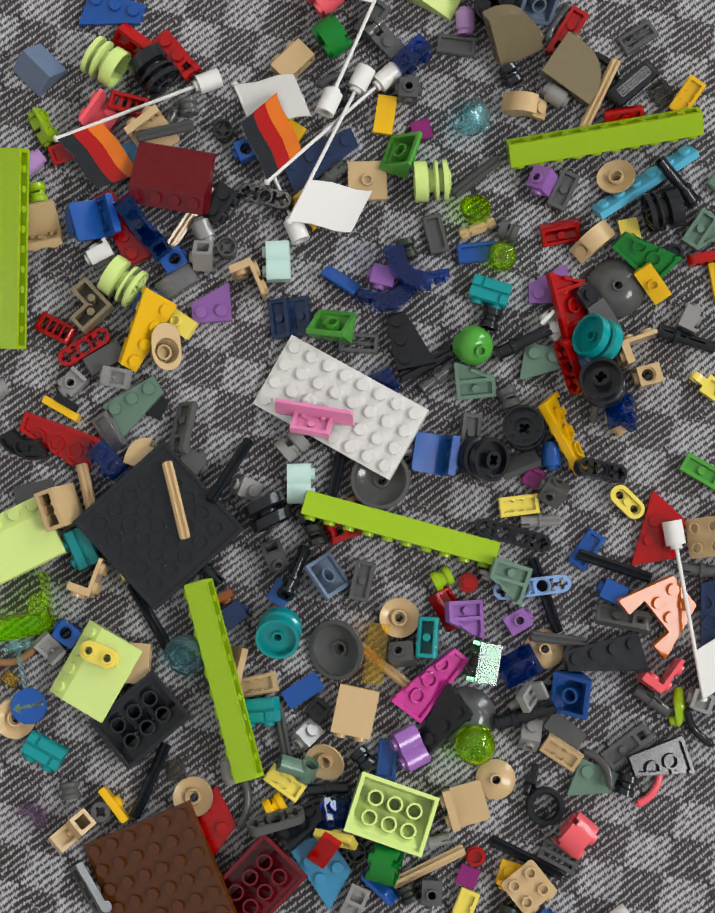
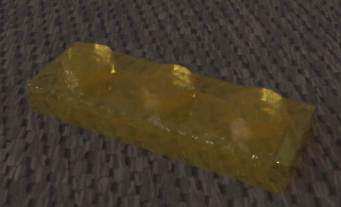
M369 623L362 683L382 685L390 625Z

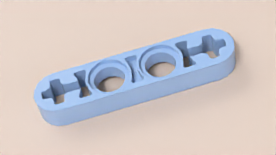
M565 574L530 578L528 591L524 597L566 592L572 586L571 578ZM550 578H553V583L559 582L560 578H563L564 581L568 582V585H565L564 589L561 586H554L555 591H551L552 583ZM540 580H544L548 584V588L544 592L539 591L537 588V583ZM497 584L494 586L493 593L496 598L500 600L511 599L506 593L505 596H502V593H498L500 587Z

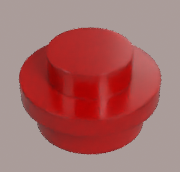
M472 573L461 575L458 580L459 588L465 593L475 591L478 587L477 577Z
M471 846L466 851L465 859L471 866H480L485 861V852L479 846Z

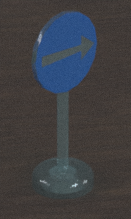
M31 640L3 645L4 652H16L23 687L22 690L13 696L11 701L12 715L18 722L23 724L39 722L47 711V701L39 690L28 688L20 651L30 648Z

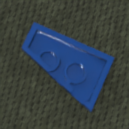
M86 0L79 21V27H87V25H97V27L104 25L120 26L125 22L130 26H141L147 7L144 4L131 0Z

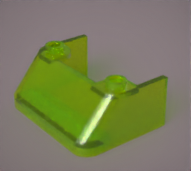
M38 572L41 593H35L28 598L27 612L0 616V642L41 635L45 630L49 633L53 631L52 628L56 623L47 572Z

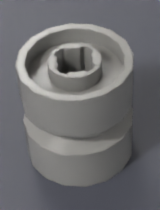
M289 430L286 433L287 437H281L274 443V446L289 463H292L299 457L298 453L306 451L311 444L303 434L291 433Z

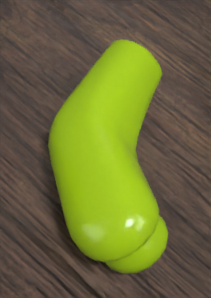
M682 687L673 689L675 715L668 716L671 726L677 725L679 727L684 720L685 698Z

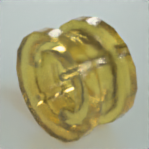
M8 669L5 670V675L0 677L12 688L16 687V682L21 681L17 675Z

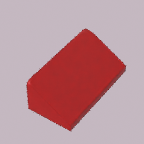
M126 22L117 27L112 40L115 45L128 51L131 57H134L143 48L154 44Z
M577 218L538 225L542 247L576 242L581 238L580 225Z
M449 586L429 597L428 601L440 618L446 631L451 632L457 627L447 623L445 620V601H457Z

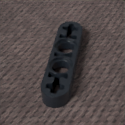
M486 518L478 520L475 524L476 533L485 538L537 552H545L551 546V540L545 534ZM486 522L487 527L493 528V524H496L494 536L490 535L492 531L489 530L482 533L478 525ZM500 527L507 528L509 531L508 537L500 538L497 534ZM520 532H524L528 536V540L524 544L517 541V535ZM532 535H535L534 540L544 538L547 546H543L542 549L536 543H532V547L529 546Z

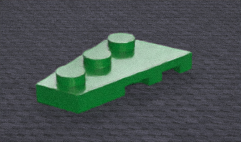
M626 231L611 245L635 270H638L650 261L661 278L682 259L681 256Z

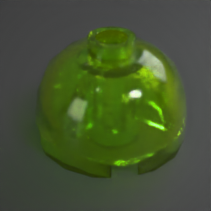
M481 724L473 727L471 725L465 726L455 736L456 753L468 765H483L494 755L496 746L493 734L487 727Z

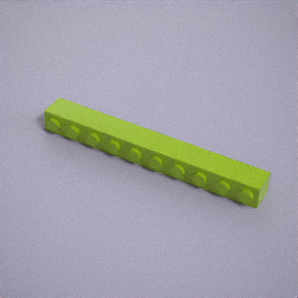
M697 106L506 139L508 163L511 168L522 169L526 165H543L549 161L562 162L567 158L580 159L584 155L598 156L602 152H619L624 148L638 149L642 145L656 146L660 142L665 141L672 143L682 138L695 139L700 135H704L703 112Z
M0 148V349L27 348L30 150L24 148Z
M310 490L305 492L300 514L304 515L303 519L315 522V519H320L327 526L342 525L343 530L354 532V529L362 531L361 535L372 538L374 534L379 535L381 540L392 543L393 540L401 541V546L412 548V545L419 546L420 551L431 553L432 550L438 551L439 556L450 558L451 555L456 556L458 561L468 564L471 560L478 562L477 566L486 569L491 566L493 558L498 556L501 544L497 541Z
M213 578L184 585V598L188 601L190 608L189 617L193 621L195 628L194 636L199 643V656L204 662V675L209 682L210 697L214 701V714L219 720V733L221 738L224 739L226 747L225 756L229 759L231 766V778L234 779L235 784L264 776Z

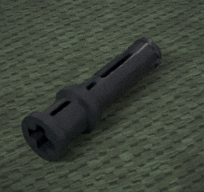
M665 156L656 160L655 165L668 181L679 189L688 209L696 207L701 202L702 197L694 192L692 185L682 179Z
M660 321L657 327L656 339L663 338L671 341L672 344H677L678 342L711 354L715 350V341L683 332L680 327L667 326L662 321Z
M547 323L515 340L510 338L507 343L498 347L494 346L493 348L501 363L503 359L513 354L518 355L520 353L519 350L553 335Z
M299 545L290 570L282 578V586L276 592L277 596L282 600L292 601L295 596L294 591L300 584L299 576L311 552L310 548L306 545Z
M552 701L535 706L530 713H523L522 710L516 711L513 709L510 713L503 715L495 714L494 720L498 732H502L503 729L514 726L517 728L520 726V723L557 714V711Z

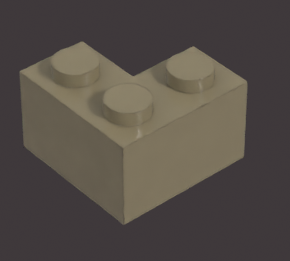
M86 277L71 289L73 294L84 305L69 318L85 335L90 333L115 310L112 304Z

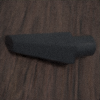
M536 763L533 764L523 783V795L530 796L532 790L536 788L539 765Z

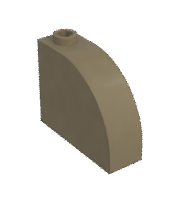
M503 4L482 12L493 57L500 67L544 49L542 43L544 36L541 30L520 7Z
M568 32L539 73L550 82L556 83L568 91L571 97L585 107L596 96L601 82V68L596 54L582 41V37L575 32Z

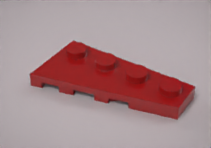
M111 189L93 198L97 199L103 194L112 193L122 230L114 235L113 238L122 256L131 262V267L164 251Z
M25 411L19 431L31 439L40 438L50 452L58 455L72 467L76 468L78 464L87 463L90 472L101 438Z

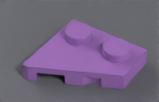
M564 265L552 272L556 275L568 276V265ZM545 275L528 284V304H553Z
M225 283L192 303V319L199 324L233 321L230 284Z
M483 599L445 601V620L447 623L477 638H485Z

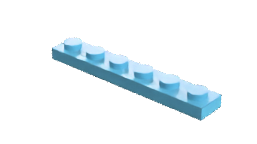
M687 144L679 148L677 152L666 157V159L676 171H679L699 158L700 155L698 150ZM656 165L650 167L643 174L636 177L628 189L620 193L610 194L606 198L599 200L591 209L596 216L604 220L667 178Z

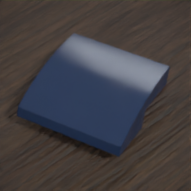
M308 295L267 301L272 340L288 339L291 335L295 337L309 336L306 333V328L312 321Z

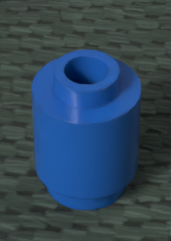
M558 442L542 443V467H546V471L558 470V466H562Z

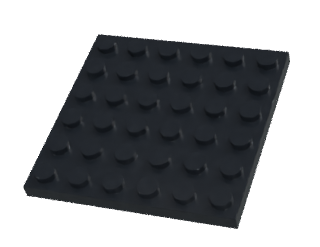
M164 440L73 521L154 611L161 607L244 530V527L219 500L215 504L207 501L206 498L210 490ZM165 461L173 462L190 532V538L181 540L179 538L162 468V463Z

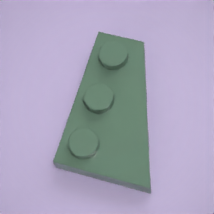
M152 376L102 406L105 410H109L125 438L131 429L140 422L139 420L163 396L164 391L156 377Z

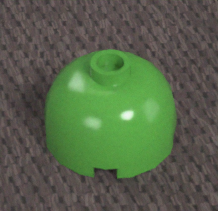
M465 326L454 337L452 343L453 353L464 364L472 366L481 365L492 354L493 340L490 334L480 326Z

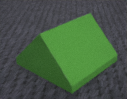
M417 131L392 135L379 169L408 179L423 133Z
M319 309L306 328V333L316 340L352 343L356 313Z

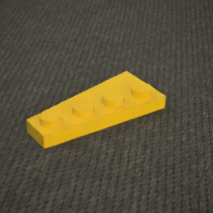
M144 285L141 290L142 296L135 308L134 319L131 320L128 337L125 338L118 359L121 365L134 372H137L151 349V334L158 324L167 323L177 307L174 302Z
M557 390L551 393L538 408L549 426L550 433L557 440L559 450L564 453L568 460L569 468L574 471V462L577 459L584 458L585 455L580 443L574 440L575 431L573 426L567 424L565 419L567 412L564 406L560 407L557 399L560 395Z

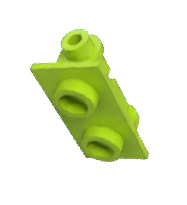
M33 107V111L28 113V121L34 131L41 129L36 136L42 147L48 149L47 147L52 146V142L60 143L53 140V136L55 134L58 136L59 134L56 128L52 126L49 114L42 108Z

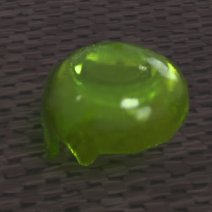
M478 194L474 197L465 196L460 202V211L466 221L477 224L489 218L491 204L487 198Z
M496 242L488 250V263L494 270L508 271L516 263V249L508 242Z

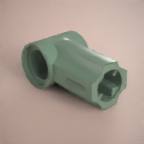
M280 754L276 764V771L295 776L302 784H310L320 765L317 760L311 757H305L301 760Z

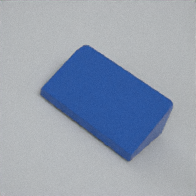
M330 265L321 272V277L352 298L356 296L361 288L360 284Z
M366 869L361 874V880L391 907L399 896L396 889L365 880Z

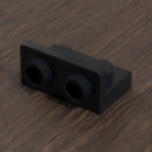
M221 181L211 194L210 212L201 216L208 218L209 222L216 227H219L220 224H225L230 216L228 214L232 208L235 209L241 201L240 192L233 190Z

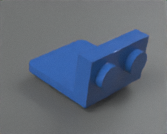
M112 193L103 194L94 200L71 202L67 205L75 239L78 242L102 239L104 237L110 238L122 231Z
M417 432L413 444L411 470L446 477L455 476L459 469L457 459L462 445L460 441L461 436H443Z

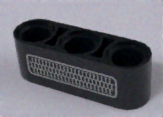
M646 58L615 84L605 96L616 108H622L656 79L660 71Z

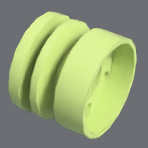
M98 36L86 50L81 61L80 70L91 78L98 76L97 80L99 83L112 89L125 74L127 65L131 60V54L120 46L114 48L113 42L107 41L103 36Z
M447 159L441 160V168H438L437 160H433L432 169H428L426 160L413 161L415 203L428 202L430 193H434V198L437 202L439 201L440 192L443 194V200L449 201L451 171Z
M117 255L104 270L98 282L97 290L108 297L116 292L114 300L117 303L121 301V305L128 308L140 294L149 275L144 270L140 272V267L138 266L130 270L131 262L123 256Z

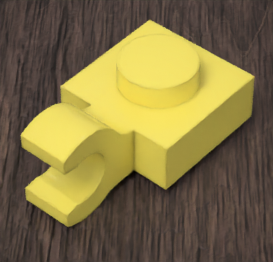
M693 372L689 379L701 386L698 392L712 402H715V377L709 374L705 378L699 372Z

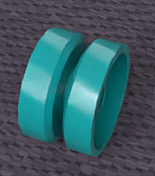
M596 313L584 316L576 325L572 336L574 351L591 360L599 357L613 359L618 354L623 342L621 326Z
M274 607L265 611L259 619L256 630L255 642L257 648L262 654L273 659H284L294 654L299 646L302 632L300 618L294 611L284 607Z

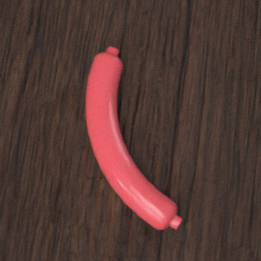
M663 774L655 775L652 787L643 797L636 800L635 806L642 807L655 797L661 787Z

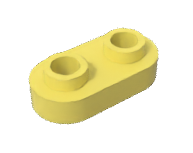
M617 485L611 489L609 494L611 502L628 518L638 519L644 514V504L626 486ZM617 492L622 493V499L616 497ZM631 506H635L637 508L636 513L631 512Z
M85 641L79 649L80 656L84 660L106 669L115 668L120 660L116 650L95 641ZM88 647H91L92 653L88 655L86 650ZM109 654L111 660L106 662L105 656Z

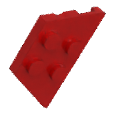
M553 272L546 273L545 276L561 336L572 341L576 325L584 316L589 314L586 309L581 308L573 295V292L586 281L573 279L565 275H556Z
M654 491L651 492L630 564L632 566L674 559L676 556L675 549L671 550L670 546L665 544L662 522L682 519L684 528L686 520Z
M215 786L212 790L213 802L210 809L202 816L197 817L213 856L236 827V822L218 786Z

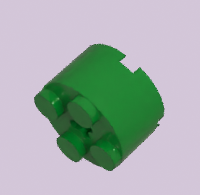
M332 12L312 26L311 32L319 45L323 43L324 52L330 60L336 59L353 45L351 38H347L348 33L339 20L333 16Z
M375 842L374 852L370 851L367 863L371 865L367 869L365 880L395 887L400 875L398 873L399 868L403 864L404 852Z

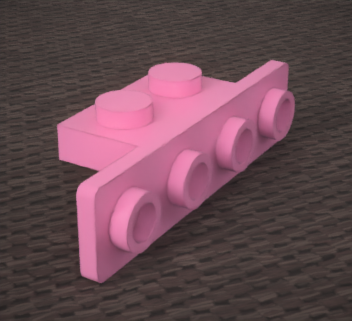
M275 399L277 414L293 416L289 427L291 433L329 439L334 423L353 426L354 413L347 409L313 405L307 402L301 403L288 399Z

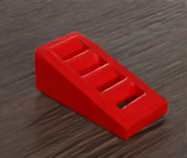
M112 89L107 109L120 113L130 109L132 102L135 103L134 107L149 102L150 99ZM116 97L120 98L118 106L114 105ZM124 99L127 100L126 108L122 107ZM136 110L126 114V116L137 118L142 113Z
M44 311L34 326L35 330L65 346L71 344L78 331L77 328ZM45 318H48L49 320L45 328H41ZM52 322H55L54 327L52 328L51 332H49L48 329L50 325L52 324ZM61 325L62 327L59 333L55 335L54 333L56 332L58 326ZM66 328L69 329L64 339H62L61 336Z

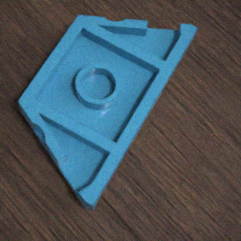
M307 838L291 853L303 871L308 875L309 881L327 908L330 909L352 869L339 849L324 869L320 868L307 859L308 854L318 841L316 838Z

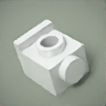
M105 237L101 239L103 243L91 245L86 254L83 255L88 265H93L95 269L107 264L116 257Z

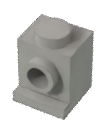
M688 303L684 307L675 327H680L683 332L694 335L698 330L694 327L698 328L703 318L700 316L702 307L695 303Z
M72 366L71 370L57 384L60 386L58 390L66 398L70 396L74 399L90 381ZM70 380H74L73 386H68Z

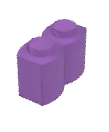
M408 724L389 734L391 738L389 744L393 751H397L399 756L397 761L402 770L405 769V771L411 772L431 761L415 724Z

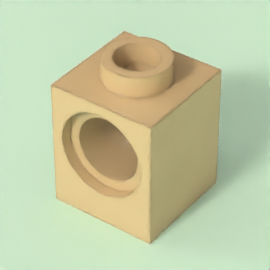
M659 362L636 367L633 370V374H631L633 384L637 385L638 389L660 384L664 381ZM643 371H647L651 374L650 381H646L643 379Z

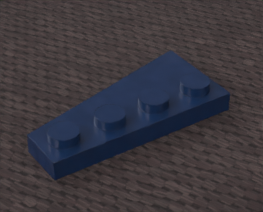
M351 128L335 134L312 180H316L324 174L325 170L328 171L339 159L342 160L359 146ZM329 137L310 146L284 169L294 195L304 188Z
M715 580L699 584L700 647L715 638Z

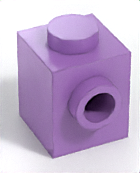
M535 164L525 185L529 188L532 195L539 198L541 196L549 198L559 177L552 168Z
M374 263L373 268L369 267L366 279H370L369 285L373 286L372 289L384 291L386 289L392 291L397 268Z
M520 607L501 620L509 634L513 637L532 626L533 622L531 620L534 617L528 608L525 610L524 607Z

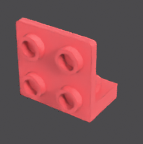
M100 88L98 92L95 91L91 95L88 106L80 111L78 121L81 126H85L118 112L107 109L109 99L104 90ZM122 116L103 124L111 132Z
M674 658L660 678L651 671L639 672L635 678L654 693L662 694L663 691L666 693L673 684L671 680L674 676H679L684 670L685 666L683 664L685 660Z

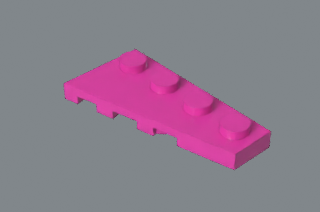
M452 646L390 697L389 700L421 724L435 706L446 684H452L469 659Z

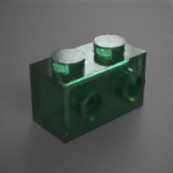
M474 640L470 647V663L466 668L467 680L496 686L503 646Z

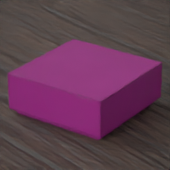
M429 118L410 122L411 132L421 131L423 133L421 141L434 137Z
M538 468L531 469L524 473L520 483L538 491L537 487L547 473Z
M461 863L454 882L474 890L481 870Z

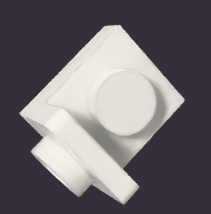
M553 309L550 313L548 311L543 313L539 318L541 322L538 327L548 323L553 335L548 337L556 342L561 336L555 310Z

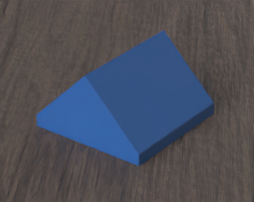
M554 671L550 702H554L557 713L587 720L592 680L583 672Z

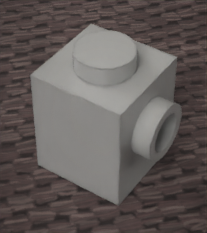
M194 240L193 249L189 251V263L193 264V271L213 272L215 260L214 241Z

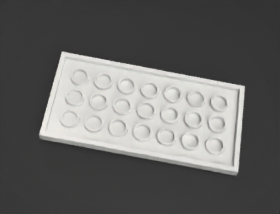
M293 335L289 338L253 402L254 405L288 424H291L293 416L276 413V398L353 411V426L334 423L329 439L311 437L388 480H391L429 413L428 409Z

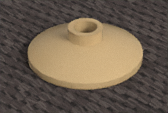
M612 160L599 169L596 177L597 184L606 193H620L633 184L636 172L633 165L628 161Z
M394 598L386 602L382 607L379 615L380 625L388 635L395 638H404L411 635L418 627L419 612L411 601L405 598ZM397 614H401L403 616V620L401 622L396 621L395 616Z
M548 629L536 630L541 632L553 633L552 630ZM529 636L525 641V657L536 668H552L563 657V645L533 642L529 640ZM543 645L548 647L547 653L541 651Z
M9 699L0 705V733L10 739H19L28 735L35 723L23 724L21 722H14L11 712L12 699ZM18 703L13 710L21 713V709L32 708V706L28 704L20 707Z
M316 744L306 754V757H311L318 761L320 767L315 776L320 779L334 780L344 770V760L341 754L329 745Z
M490 759L479 766L475 780L481 782L485 797L499 800L507 797L512 792L516 777L514 770L507 762L500 759ZM495 776H498L500 778V781L497 784L492 782V779Z
M196 776L181 780L173 792L174 806L190 800L197 817L202 816L210 809L213 802L211 786L206 780ZM193 794L198 796L196 801L191 800Z

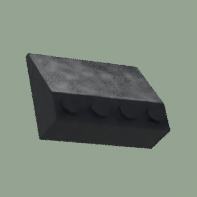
M152 670L113 703L102 723L94 719L90 724L125 767L130 770L187 722L193 714Z

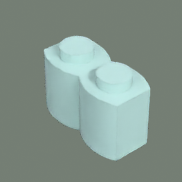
M289 240L265 241V246H262V258H266V266H262L263 278H266L268 283L291 282Z
M311 463L287 464V504H302L306 490L315 492V488H311V480H315V468H311Z

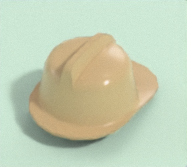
M165 322L158 324L151 334L150 353L152 360L163 370L176 369L182 360L179 331L171 323Z

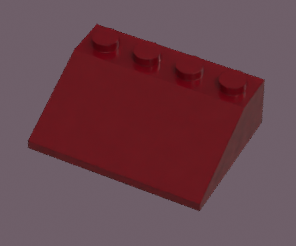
M139 141L129 181L127 203L197 215L209 213L216 153Z
M270 834L258 837L222 877L237 913H274L308 875Z

